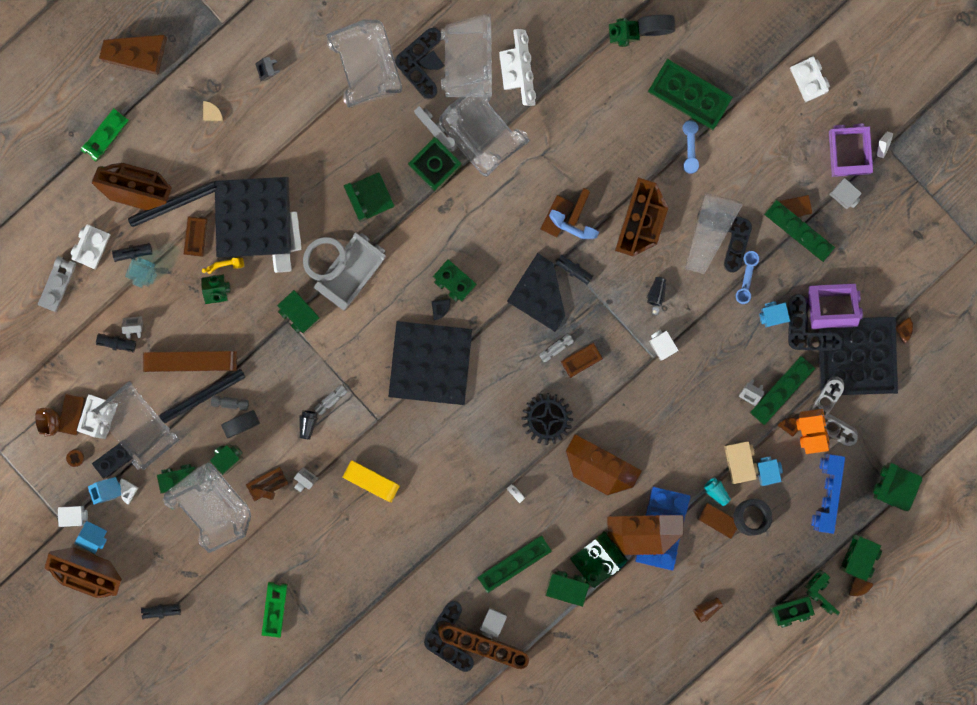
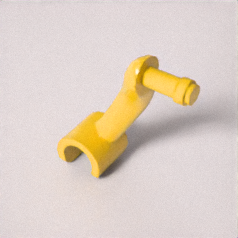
M242 257L218 261L207 268H203L202 272L211 274L217 268L227 265H233V269L243 268L244 260Z

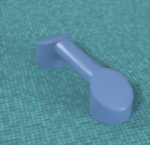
M688 120L682 127L684 134L687 135L688 159L684 162L683 169L686 173L693 174L699 168V162L695 158V134L698 131V124L693 120Z
M551 210L549 216L558 228L581 239H595L599 235L597 230L585 226L584 231L564 222L565 215L558 211Z
M749 251L744 255L746 270L742 288L736 293V300L740 304H747L751 300V293L749 291L754 267L759 263V256L754 251Z

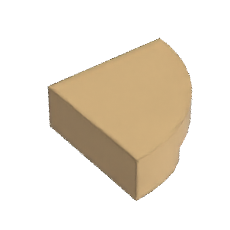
M203 101V121H223L220 110L214 104Z

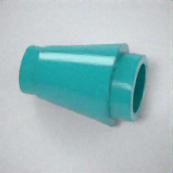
M714 477L704 485L705 492L722 506L730 502L731 498L720 480Z

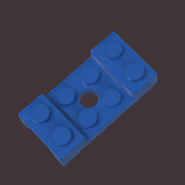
M824 454V458L821 457L819 468L822 469V473L829 474V478L826 477L824 489H827L826 497L823 496L821 505L824 508V512L816 511V515H812L811 526H814L813 530L834 534L845 457Z
M652 486L645 516L683 515L685 519L691 496ZM680 539L665 554L636 555L635 562L673 571Z

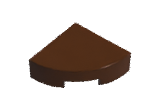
M910 317L896 326L897 335L904 344L907 343L913 332V322Z
M798 418L784 419L777 426L793 437L798 431L796 423Z
M255 488L253 495L272 500L275 497V492Z
M854 577L848 595L862 596L870 591L873 583Z

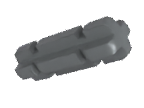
M214 395L211 398V406H221V408L235 410L239 408V410L247 411L249 400L241 399L239 401L238 398H220V396Z

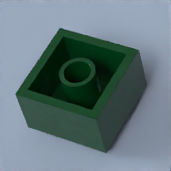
M436 137L408 163V166L435 193L463 166Z
M854 535L839 570L865 581L868 578L871 579L875 571L873 567L875 560L878 561L882 554L880 549L882 545Z
M556 569L555 572L551 571L545 596L583 607L589 588L586 577L576 574L574 577L567 576V572Z

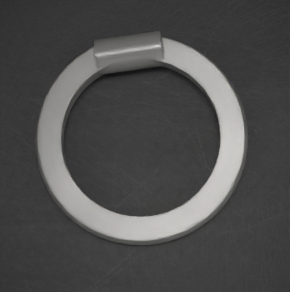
M322 237L313 241L307 247L303 256V266L306 273L317 281L333 280L339 277L346 267L347 255L345 248L334 238ZM332 244L339 250V264L330 274L319 275L314 273L309 264L311 252L318 245Z

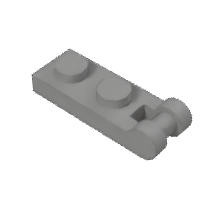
M420 106L414 110L415 115L450 152L455 151L457 146L454 139L451 137L447 138L444 135L445 129L439 122L435 124L431 120L432 114L426 108L422 110Z
M57 256L38 302L39 306L57 312L76 267V262H68L63 257ZM61 267L66 269L65 274L59 272Z

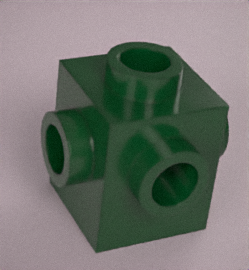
M620 18L616 20V23L609 24L610 43L618 44V47L630 46L631 42L639 41V22Z
M224 274L201 278V288L205 304L228 301V293H231L229 281L226 282Z

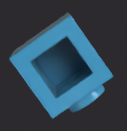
M776 301L765 304L766 308H762V313H759L761 324H765V328L790 322L786 303L778 305Z
M771 456L760 458V462L756 463L760 485L765 486L782 482L780 476L783 473L781 462H777V459H771Z
M116 477L95 482L88 486L93 505L113 500L122 495L121 486Z
M86 521L74 544L95 554L98 548L102 549L107 541L104 536L107 531Z

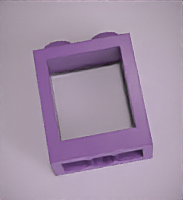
M854 124L853 128H845V125L834 126V129L829 131L832 177L868 175L873 173L870 126L864 127V124ZM862 134L864 165L838 167L836 136Z
M856 284L809 287L808 301L812 329L858 327L859 320L863 318V311L858 305L861 297L860 291L856 289ZM850 295L853 314L821 316L819 297Z

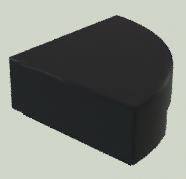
M434 50L418 61L422 67L430 70H439L445 67Z
M451 299L431 301L434 321L441 319L447 314Z

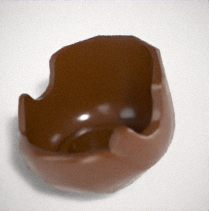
M49 407L36 410L35 422L39 434H44L45 437L54 436L60 428L58 413Z

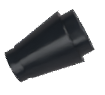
M655 277L646 297L648 304L661 307L662 303L665 302L666 279Z
M302 410V414L299 415V438L311 439L318 420L316 412Z

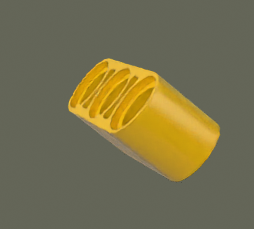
M353 460L350 461L342 476L344 479L392 503L400 487L397 483Z

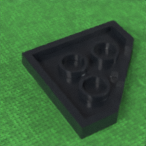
M537 253L507 302L555 332L565 317L554 263Z

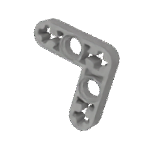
M832 377L827 381L810 410L823 409L825 411V428H827V424L830 422H834L838 426V429L835 431L827 428L828 436L844 445L851 446L857 442V430L829 414L844 390V381L839 377ZM836 383H838L839 388H836L832 395L830 393L832 390V384L835 385ZM827 397L831 400V404L823 406L820 400ZM841 427H842V428H843V433L841 432V435H838V434L840 433V430H841ZM846 434H853V438L846 439Z

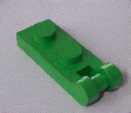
M113 108L90 139L82 146L81 151L85 154L88 153L92 156L91 159L97 162L128 124L129 120ZM95 143L100 146L97 151L93 148Z
M268 582L261 636L281 638L288 584L282 583L277 585L274 582ZM273 592H279L280 598H274Z

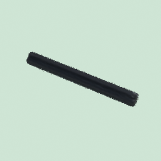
M212 181L168 200L164 205L129 217L128 222L131 227H135L214 193L217 190L216 184Z
M239 369L159 415L161 421L167 423L245 379L244 372Z

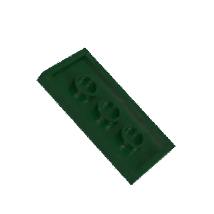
M666 59L647 92L712 131L717 126L733 98L669 59Z

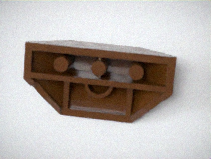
M116 163L105 167L100 166L97 168L92 179V184L110 201L143 210H150L166 204L172 190L170 184L167 183L159 172L126 163Z
M638 177L615 248L616 252L634 257L657 245L668 212V206L657 183Z
M576 434L566 449L573 477L607 496L633 488L642 470Z
M683 515L607 517L608 537L625 555L665 554L684 535Z
M75 547L50 551L48 553L45 569L50 571L52 576L61 585L95 598L111 595L117 596L122 578L111 561Z

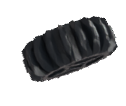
M550 393L546 394V399H543V395L539 394L540 401L533 397L532 400L535 404L532 405L527 402L526 405L530 407V410L523 409V412L528 413V416H522L521 419L527 420L528 423L522 426H529L530 428L525 433L533 432L534 434L531 436V439L534 440L538 436L537 443L539 444L542 438L545 439V445H548V439H552V443L556 444L555 437L562 441L563 438L560 434L563 433L567 436L569 433L565 431V428L572 429L571 425H567V421L572 422L573 418H568L567 415L573 412L572 410L566 412L565 409L569 407V404L567 403L562 406L561 404L564 399L561 398L557 402L558 395L556 394L553 396V399H550ZM545 403L544 413L540 416H532L534 409L538 405ZM551 403L560 408L563 417L554 416L551 413ZM547 409L548 413L551 414L550 416L558 419L549 421L548 429H546V424L542 420L537 419L545 417ZM532 421L541 422L544 425V435L534 429ZM555 422H563L560 430L550 435L551 425Z

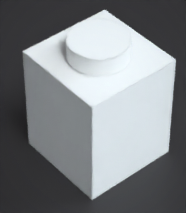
M659 330L651 335L653 339L649 342L660 361L679 351L667 331L662 333Z
M84 506L58 507L59 527L83 526L85 521H88V511L84 509Z

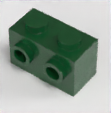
M449 259L433 275V278L436 279L434 283L440 289L445 287L450 292L448 296L455 302L458 300L463 302L477 286L472 279Z
M295 290L277 305L280 308L278 313L284 319L289 318L293 322L290 326L298 334L300 332L305 334L321 320Z
M224 444L214 451L216 455L209 461L224 475L244 459L241 456L243 452L237 445Z
M191 464L182 465L180 470L173 471L172 468L161 470L162 474L157 475L160 494L201 485L198 467H192Z
M808 595L770 606L774 622L777 626H781V628L790 626L792 622L797 620L799 622L811 619L810 616L815 615Z

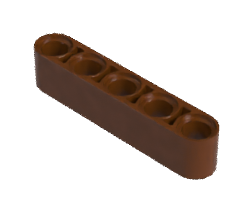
M237 351L143 352V372L237 371Z
M444 623L439 628V636L445 643L517 669H524L529 664V657L522 649L450 623ZM445 629H452L453 634L450 637L443 636ZM464 635L471 637L470 642L467 644L461 643V638ZM487 642L489 646L486 650H480V643ZM501 648H505V656L498 657L497 651ZM523 655L524 661L516 663V656Z

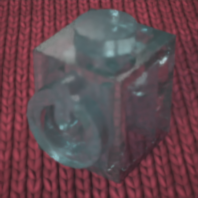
M138 257L137 261L132 259L125 277L133 280L132 284L143 288V285L149 287L157 277L156 269H154L155 264Z

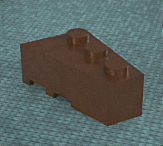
M165 35L103 40L99 59L105 63L158 75L167 37Z

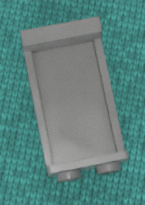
M354 233L353 238L346 245V267L339 277L330 281H319L313 287L344 311L350 306L386 258V255L383 254L385 250L377 244L372 246L369 243L370 239L363 233L359 235ZM340 255L324 275L334 271L340 262Z

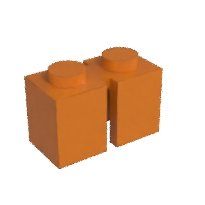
M823 409L800 412L796 423L797 429L801 430L803 435L800 437L801 448H805L806 454L829 451L830 441L827 428H825L826 421Z

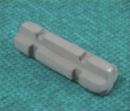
M567 334L562 340H558L547 348V351L544 350L540 353L539 356L543 362H547L551 359V356L557 355L566 348L565 346L571 345L574 340L570 334Z
M339 385L335 392H331L322 400L321 404L319 403L314 407L318 415L326 412L327 408L329 409L340 397L347 393L343 385Z

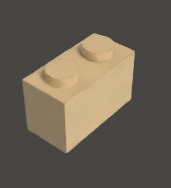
M749 441L724 446L732 484L756 480V475L759 472L757 464H753L752 456H755L753 445H749Z

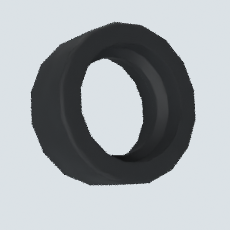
M651 15L639 18L638 20L639 34L642 36H660L675 32V18L673 15Z
M252 410L223 423L221 426L228 439L259 425L260 422L255 411Z
M748 499L741 502L735 508L734 523L736 528L745 535H760L771 526L772 512L764 501ZM749 506L758 507L762 513L763 521L758 528H749L743 520L744 510Z

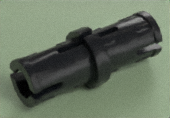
M149 242L138 246L129 245L128 248L112 250L114 262L127 259L136 260V257L153 255Z
M562 254L559 259L566 264L558 260L555 265L570 273L571 277L574 276L588 285L590 281L584 276L592 279L594 275L581 268L579 263L575 264Z
M98 333L96 345L112 348L115 351L118 349L134 353L136 341L120 338L118 335L114 337Z
M162 603L153 607H141V614L143 613L141 615L142 620L156 617L164 619L165 616L181 615L180 603L163 605Z

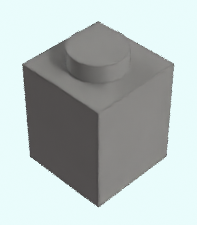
M844 178L829 195L845 209H848L850 206L854 208L861 199L858 197L862 193Z
M489 607L480 628L483 631L482 635L491 639L494 636L498 638L507 615Z

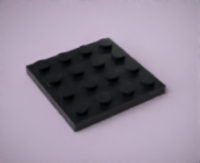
M289 177L214 181L217 187L215 191L216 257L291 254Z
M895 317L862 318L859 320L858 327L818 329V333L840 334L845 340L844 347L839 351H819L820 392L830 378L839 377L844 381V390L841 395L898 394ZM818 337V344H819V346H820V344H821V339H820V337ZM835 337L834 340H826V344H833L835 348L836 344H839V340H836ZM836 383L835 385L832 384V390L830 392L832 395L834 390L836 388H839L838 383Z
M396 321L388 397L465 405L473 329Z

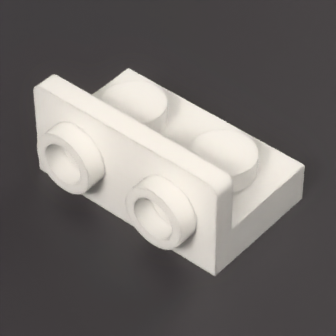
M814 56L790 67L805 103L829 91V82L826 77L822 76L820 72L822 70L821 64L818 59L815 60Z
M88 224L86 227H82L79 233L80 241L78 245H74L71 251V255H73L72 260L96 270L111 234Z
M88 394L77 431L92 437L106 439L117 403Z

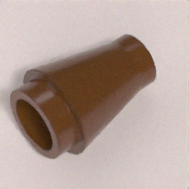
M716 597L713 600L696 605L693 612L701 623L703 621L707 622L723 605Z

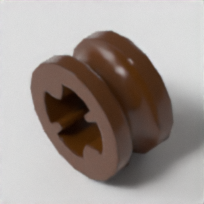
M72 450L67 454L66 461L70 466L78 467L83 463L84 455L79 450ZM72 453L73 455L75 453L79 454V463L77 461L75 464L72 463V458L70 457Z

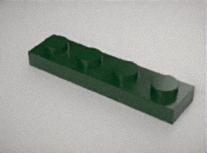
M776 199L763 214L822 262L826 260L835 248Z
M799 356L749 413L762 425H765L815 368L806 359Z
M541 535L477 578L486 592L489 593L551 553L552 550Z

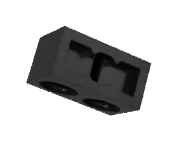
M123 440L94 461L92 465L100 476L106 479L138 455L127 440Z

